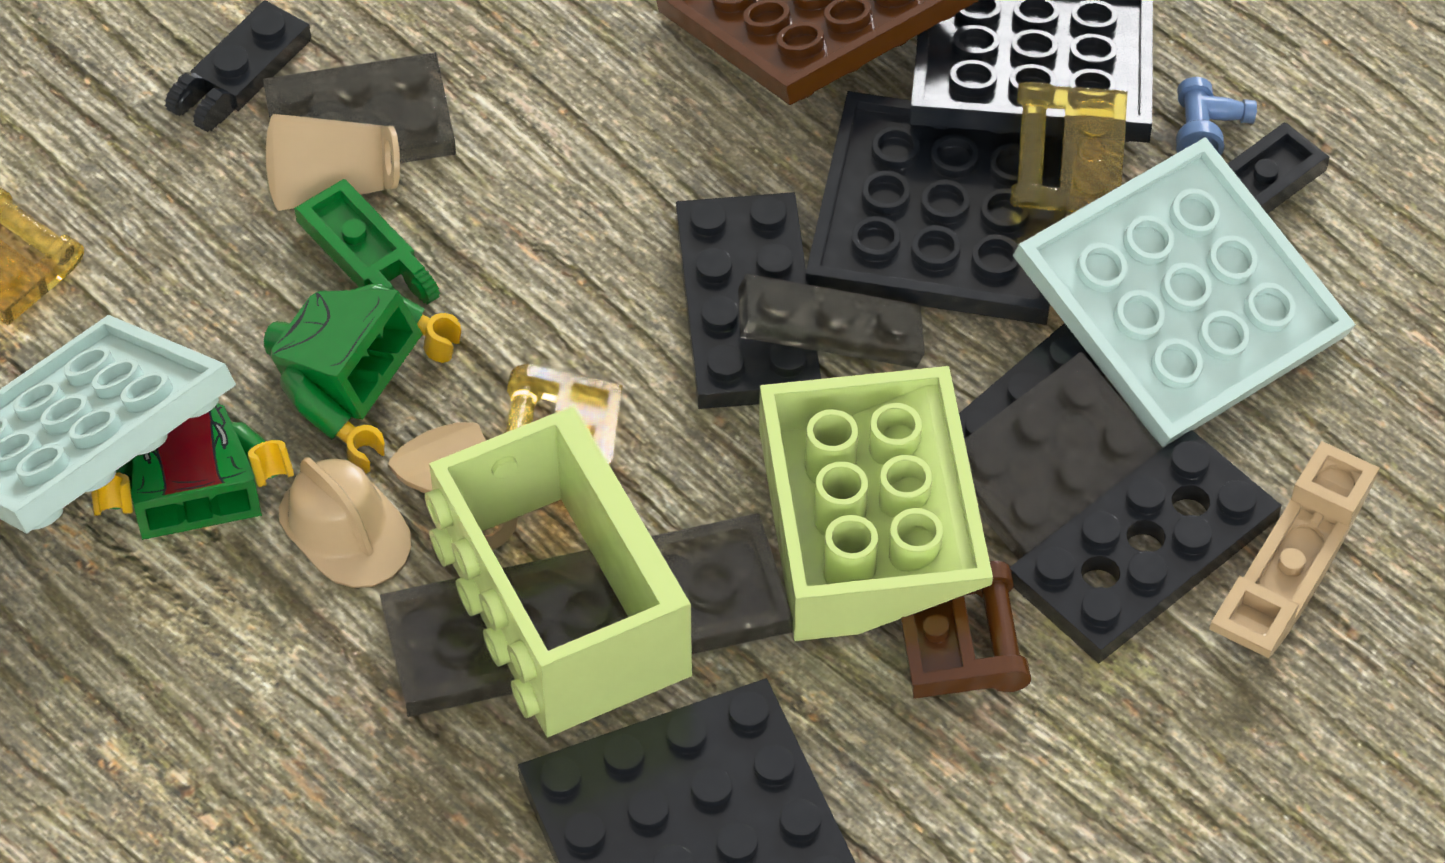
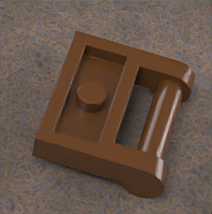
M990 561L993 575L992 585L966 594H977L983 597L994 657L975 659L965 595L915 614L901 617L913 699L994 688L1000 692H1015L1030 684L1029 663L1027 658L1020 655L1009 598V592L1013 589L1014 584L1011 568L1007 563Z

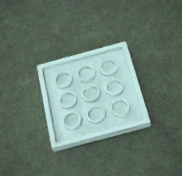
M1206 137L1018 245L1013 254L1019 265L1161 448L1190 430L1197 429L1343 339L1356 325Z
M111 315L101 319L0 389V519L26 534L31 530L41 529L55 522L63 513V508L83 493L95 491L107 485L115 477L116 470L137 455L149 453L160 447L166 441L168 433L187 419L199 417L212 410L219 401L218 397L236 385L226 364Z

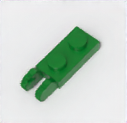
M342 179L294 208L296 222L358 287L376 283L390 290H395L389 281L401 274L409 290L426 305L440 297L439 287L434 281L433 276L415 258L413 248L346 179Z

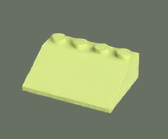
M949 366L760 385L759 432L794 641L861 634L899 620L901 617L915 614L992 585L993 575Z

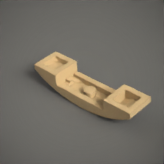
M1321 441L1295 483L1290 502L1245 576L1239 575L1211 621L1209 630L1270 658L1291 631L1328 571L1363 506L1380 467Z

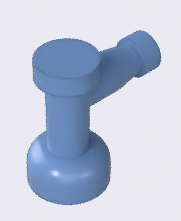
M1191 77L1183 80L1177 88L1179 104L1185 108L1186 124L1179 129L1176 135V151L1178 153L1206 137L1221 156L1224 151L1223 133L1210 119L1221 121L1240 120L1241 123L1253 124L1257 113V102L1243 99L1241 102L1227 97L1213 96L1212 84L1202 77Z

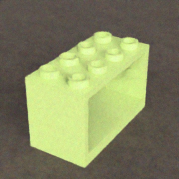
M575 406L429 463L432 491L425 493V501L431 518L437 527L429 531L434 551L442 566L446 567L453 564L460 577L456 580L457 590L467 613L470 616L480 614L487 626V629L483 630V636L493 661L498 667L507 664L515 680L511 681V688L521 713L525 718L535 715L547 738L692 676L691 603ZM562 500L628 618L548 651L482 531Z

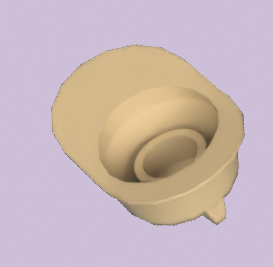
M306 457L301 461L300 473L295 477L292 486L285 492L279 505V523L288 538L302 551L319 572L334 583L351 588L375 587L392 579L405 566L411 551L410 528L401 513L377 486L369 480L364 470L350 461L333 458L314 462L310 457Z

